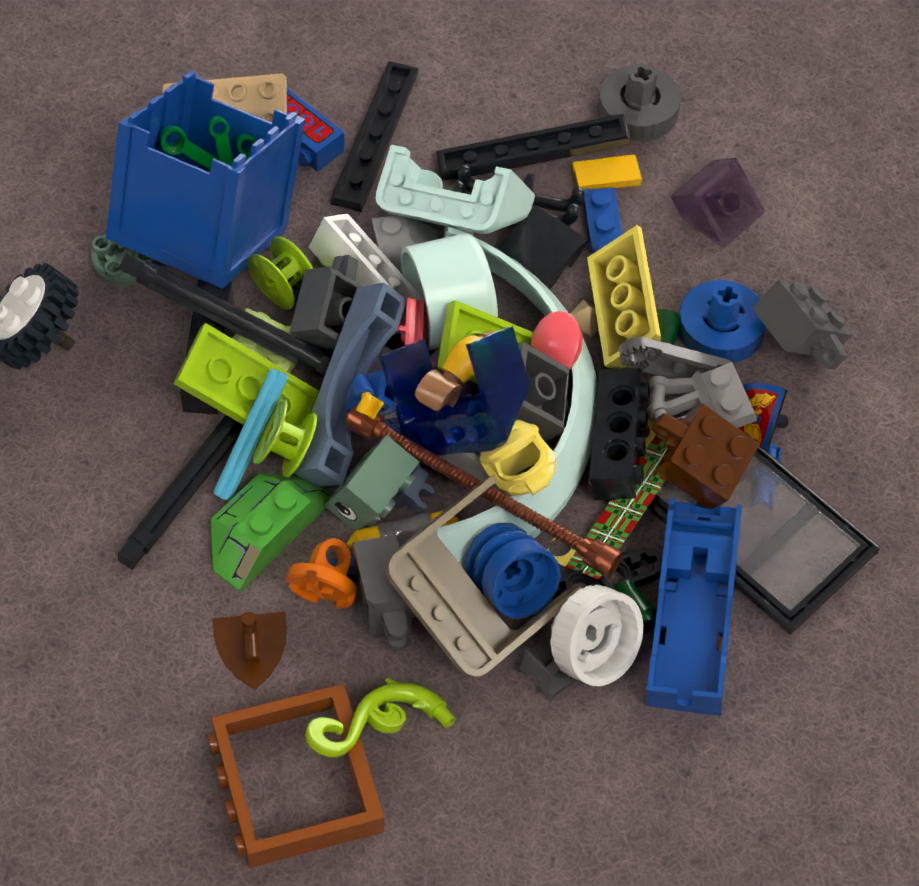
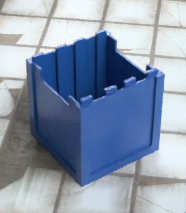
M192 70L184 74L182 80L177 84L168 87L162 95L156 96L149 101L148 105L143 109L137 110L129 116V119L124 118L118 123L106 239L222 289L248 266V258L252 254H262L270 246L271 240L275 236L281 237L287 229L305 119L297 116L295 112L287 114L275 109L271 123L213 99L215 84L200 78ZM215 116H221L229 124V133L227 135L233 163L230 166L213 159L209 173L207 172L209 171L208 168L183 153L178 155L166 153L160 145L159 135L167 126H178L185 132L190 142L218 158L214 137L208 130V122ZM221 122L213 126L214 132H221L224 129V124ZM171 133L167 136L166 141L174 143L177 141L178 135ZM243 133L252 135L256 140L254 144L249 139L241 143L242 149H248L252 144L250 158L246 161V155L240 153L235 145L236 138Z

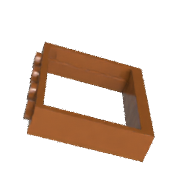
M344 684L211 717L213 732L207 733L212 755L219 754L222 765L216 766L221 789L229 788L231 799L225 800V806L229 822H238L240 834L234 835V840L239 857L247 856L249 868L385 832L383 811L359 736L352 749L346 753V758L362 813L257 841L228 736L332 709L335 720L343 724L344 730L340 738L341 741H344L353 719V712Z

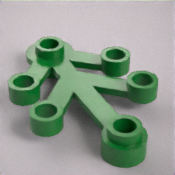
M215 116L208 122V130L214 137L218 158L190 142L185 132L178 126H167L159 135L160 145L166 153L170 155L183 153L208 168L209 171L207 172L209 173L213 159L230 166L233 163L227 135L229 133V124L221 116ZM221 122L224 124V129L221 132L213 131V126L216 123ZM171 133L178 135V139L174 143L166 141L167 136ZM248 133L240 134L235 141L238 151L246 155L245 161L250 158L252 144L250 148L242 149L241 143L247 139L251 140L252 144L256 142L254 137Z

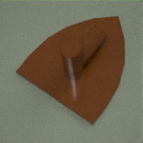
M245 612L242 616L212 619L216 648L225 666L238 680L256 690L271 676L281 660L286 645L287 625L285 612L265 614Z

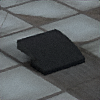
M536 205L529 212L528 216L517 224L498 250L521 264L550 290L567 266L570 268L573 266L590 240Z

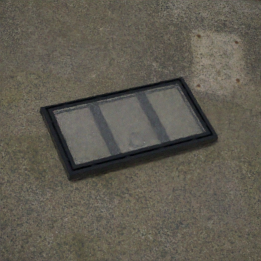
M760 445L729 501L719 505L736 508L737 504L742 505L734 586L790 635L867 562L877 555L881 548ZM667 479L647 507L665 524H667L670 497L676 498L675 502L692 503L695 506L706 508Z

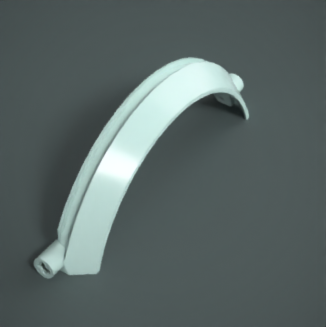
M445 226L444 238L464 233L474 236V232ZM477 239L485 253L490 271L505 279L523 293L544 316L556 311L567 312L557 297L535 275L511 257L486 242ZM584 338L578 360L571 368L573 384L571 408L565 429L558 445L553 451L556 455V471L549 481L550 485L535 495L529 493L510 496V498L521 502V504L529 507V509H533V512L536 511L537 514L540 513L541 516L549 518V521H553L568 503L580 483L592 453L598 382L592 358ZM496 505L471 518L441 526L437 529V534L464 569L463 563L468 547L473 539L487 527L497 523H513L523 528L533 538H536L542 531Z

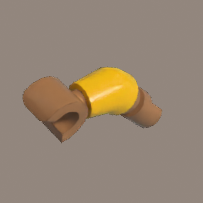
M487 331L479 336H467L456 343L441 367L444 373L441 374L437 370H431L418 384L415 391L418 401L434 411L440 410L445 404L453 408L462 390L460 384L464 385L480 367L487 363L488 359L509 349L512 343L511 335L500 339L499 335L495 332Z

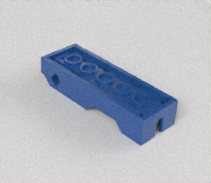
M670 497L647 684V706L721 716L742 505L737 504L736 508L719 506L710 509L701 508L692 503L675 502L676 498ZM718 584H720V585H727V587H721V586H717V585H718ZM666 629L665 645H660L661 631ZM718 634L722 635L721 638H723L722 651H716Z

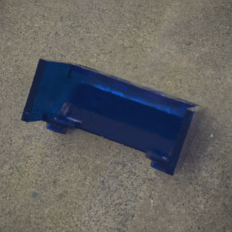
M513 326L506 327L466 344L481 395L465 397L459 395L453 408L445 404L440 410L434 411L419 402L415 396V391L422 378L428 372L434 370L425 339H420L379 356L402 435L436 455L493 451L505 445L529 391V377L526 373Z

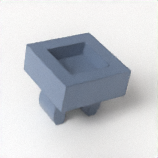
M417 465L412 472L416 476L414 481L403 493L399 491L394 497L396 502L395 508L401 509L408 505L413 511H422L426 509L427 504L420 500L419 493L426 497L434 494L435 491L432 486L424 483L429 473Z

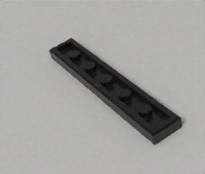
M388 61L331 197V205L362 212L417 78V67Z
M623 113L438 150L436 155L441 179L451 180L458 179V168L461 165L469 166L472 177L495 172L496 167L512 169L631 144Z

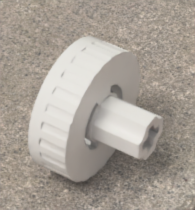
M590 585L576 591L563 604L559 613L554 616L551 625V652L554 661L563 673L591 686H604L619 679L634 662L642 642L643 619L636 602L623 593L601 585ZM582 649L587 650V651H588V650H593V651H591L590 653H589V652H585L584 654H580V652L582 651Z

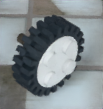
M39 263L34 265L33 269L31 267L27 268L24 272V277L19 274L15 277L13 283H9L5 288L6 295L4 297L0 295V360L11 368L21 369L22 366L26 368L31 365L32 361L38 362L41 359V352L47 354L51 351L50 344L52 341L67 351L75 344V340L63 331H66L69 327L66 320L73 319L75 312L72 308L78 305L76 297L79 295V291L76 289L77 285L52 265L47 263L41 265Z

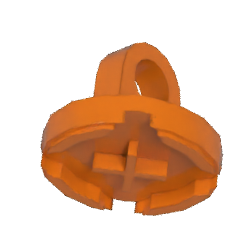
M336 538L327 539L316 545L309 563L302 562L291 565L285 578L286 583H289L288 587L291 591L302 599L317 603L319 598L337 602L336 609L352 606L358 594L357 585L346 577L351 562L350 550L342 540ZM328 548L334 550L337 554L338 562L336 566L330 565L326 560Z

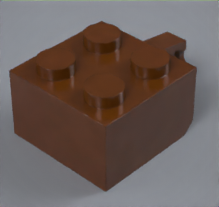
M704 404L689 411L684 419L680 418L677 420L669 414L663 413L657 417L651 427L652 431L666 441L664 445L667 447L666 452L656 467L658 473L710 509L729 501L760 445Z

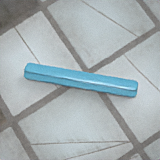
M276 369L269 370L214 488V494L217 497L226 501H230L233 498L288 380L286 374Z

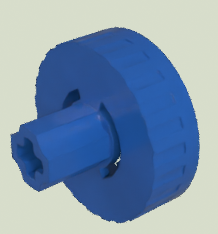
M711 280L692 288L685 295L679 312L680 328L678 334L682 343L687 349L725 358L733 363L747 359L760 347L766 329L764 323L752 309L760 300V297L746 286L734 281ZM703 319H707L708 324H709L710 326H712L714 329H717V330H719V331H729V330L734 329L735 327H738V329H736L735 331H731V332H718V331H716V330L710 328V327L704 322Z

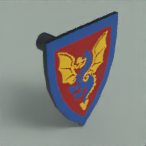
M761 382L744 384L743 387L755 412L757 421L739 427V429L758 442L768 452L776 427L785 428L788 425V417L780 414L788 390Z

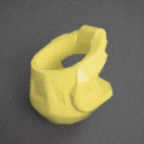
M505 420L496 423L486 432L481 443L479 461L488 477L494 475L498 480L494 484L510 496L529 493L535 495L550 485L549 481L556 471V455L540 436L539 428L522 420ZM534 465V466H533L532 468H530L528 471H526V472H524V473H522V474L516 475V474H518L520 471H522V470L528 468L529 466Z

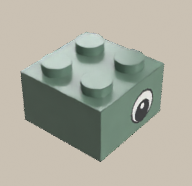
M386 435L361 457L346 476L343 484L339 485L324 506L354 530L362 529L365 525L369 527L374 526L380 518L383 519L396 504L394 497L398 492L403 493L414 481L416 476L412 472L419 464V461Z

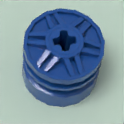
M497 523L485 528L471 542L463 563L464 571L481 593L502 614L511 618H526L538 613L555 595L561 578L559 563L553 554L537 543L523 528L513 523Z

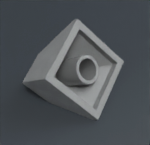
M397 215L372 218V241L401 274V251L403 247L438 239L436 229L415 219Z

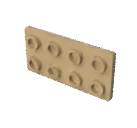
M282 73L207 80L215 84L213 99L272 123L275 109L287 113V78ZM177 83L164 84L163 93L168 87Z

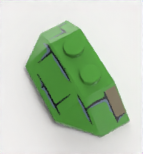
M259 473L211 518L213 572L241 592L326 509L324 504L331 497L332 493L323 487H317L308 483L299 476L286 478L283 475Z

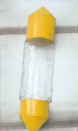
M443 511L426 512L381 522L376 526L357 529L348 540L347 546L353 549V542L396 534L400 548ZM453 516L442 526L459 522V520Z

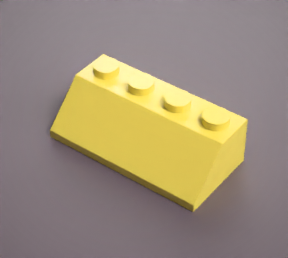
M638 225L587 257L604 366L609 369L627 368L626 365L621 363L619 353L620 345L626 340L635 337H645L657 341L661 339L642 229Z

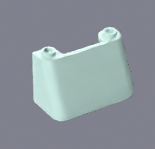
M391 145L375 198L377 204L385 212L393 215L478 234H488L524 220L531 211L535 194L511 169L496 167L495 175L489 180L482 181L476 179L471 195L443 189L440 177L432 171L421 169L410 159V151L407 148Z

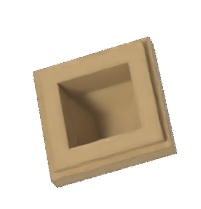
M583 299L570 314L577 320L582 334L591 339L599 331L594 305Z

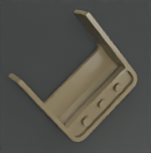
M494 475L480 481L414 534L388 558L385 565V574L389 582L457 670L467 677H478L488 673L556 616L568 598L581 589L580 586L565 590L520 629L512 630L505 624L440 540L437 529L498 480Z

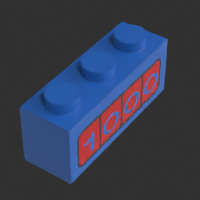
M287 88V114L295 112L297 116L305 119L298 161L303 166L309 165L318 172L345 151L344 131Z

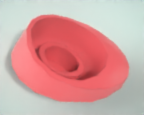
M556 311L549 313L540 320L535 328L530 346L565 365L570 370L578 360L582 350L583 336L577 320L567 312Z

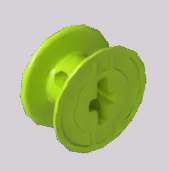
M275 236L270 243L273 260L270 261L260 254H252L248 258V269L255 284L266 297L281 309L290 310L295 306V296L292 287L295 285L301 289L305 270L314 268L308 258L294 243L284 237Z
M281 399L276 404L253 453V463L260 464L270 451L284 457L282 474L283 477L288 478L298 468L310 446L316 429L317 415L310 413L300 425H296L285 419L288 404L287 400Z

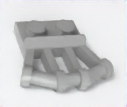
M733 362L701 374L698 370L691 378L667 379L663 376H653L649 379L651 404L647 411L651 420L655 421L663 413L674 416L704 404L737 428L757 421L755 412ZM689 393L665 402V394Z

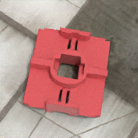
M410 297L407 299L406 316L402 318L401 325L397 329V331H401L402 343H405L404 355H400L401 359L414 360V362L427 360L429 318L425 311L427 306L424 300Z

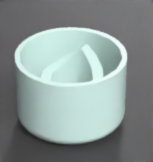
M464 233L402 248V275L425 299L427 306L425 310L429 318L427 352L439 350L441 347L447 303L456 300L498 317L496 292L490 267L480 243L474 236Z

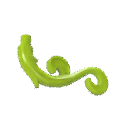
M387 678L385 679L386 685L368 693L358 704L348 735L344 741L332 742L324 736L326 732L341 735L344 730L342 723L326 717L313 719L307 726L305 737L307 744L318 754L337 758L352 749L358 741L366 722L382 733H395L401 730L406 721L405 712L400 706L390 702L410 704L413 708L422 710L429 718L433 719L435 717L445 728L452 726L456 721V717L446 708L447 703L433 691L420 685L401 683ZM387 703L384 712L380 711L378 707Z

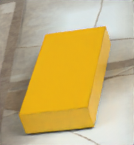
M635 154L576 161L572 164L576 185L582 189L630 187L641 185L642 182Z

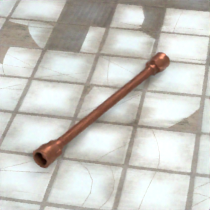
M359 403L351 409L346 418L345 427L368 440L373 437L381 440L384 436L388 435L416 460L427 464V466L446 475V477H450L451 480L465 486L467 489L469 488V490L482 481L463 471V469H459L458 466L455 467L454 464L440 458V456H436L435 453L428 451V449L421 447L419 444L417 445L416 442L409 440V438L398 434L396 431L394 432L393 429L389 428L388 424L384 423V416L377 414L375 420H373L364 413L358 412L356 407ZM493 486L480 494L481 497H485L486 500L500 506L505 511L512 513V515H516L517 518L520 517L521 520L532 524L533 527L536 526L537 529L544 531L545 534L552 535V538H556L561 543L564 542V545L568 544V547H572L573 550L576 549L577 554L583 557V564L609 578L619 565L623 552L598 538L594 542L587 538L581 539L580 536L577 537V534L569 532L568 529L565 530L564 527L557 525L556 522L553 523L552 520L549 521V518L541 516L540 513L533 512V509H529V507L510 498L508 495L506 496L505 493L494 489Z

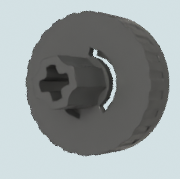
M644 63L624 66L614 70L602 82L599 91L598 114L600 118L624 113L630 140H653L667 134L675 126L679 115L681 93L673 78L662 70L653 66H647Z

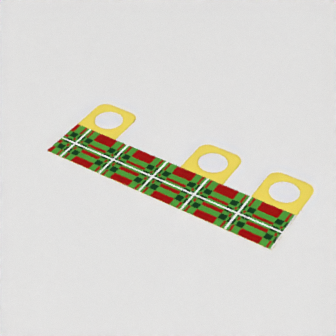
M648 419L650 434L645 439L646 455L639 458V464L643 465L644 480L643 485H637L636 499L611 500L585 538L593 542L598 538L619 550L666 481L656 469L667 447L664 445L666 441L659 438L651 430L655 421ZM572 547L567 554L554 556L562 566L576 571L584 569V574L600 579L602 574L583 564V557L578 555L576 549L573 550Z

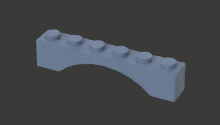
M384 282L356 289L312 413L317 415L316 429L310 446L294 474L317 487L343 484L354 453L351 444V430L345 427L346 418L349 414L346 410L348 387L356 375H366L378 353L397 331L407 304V299Z

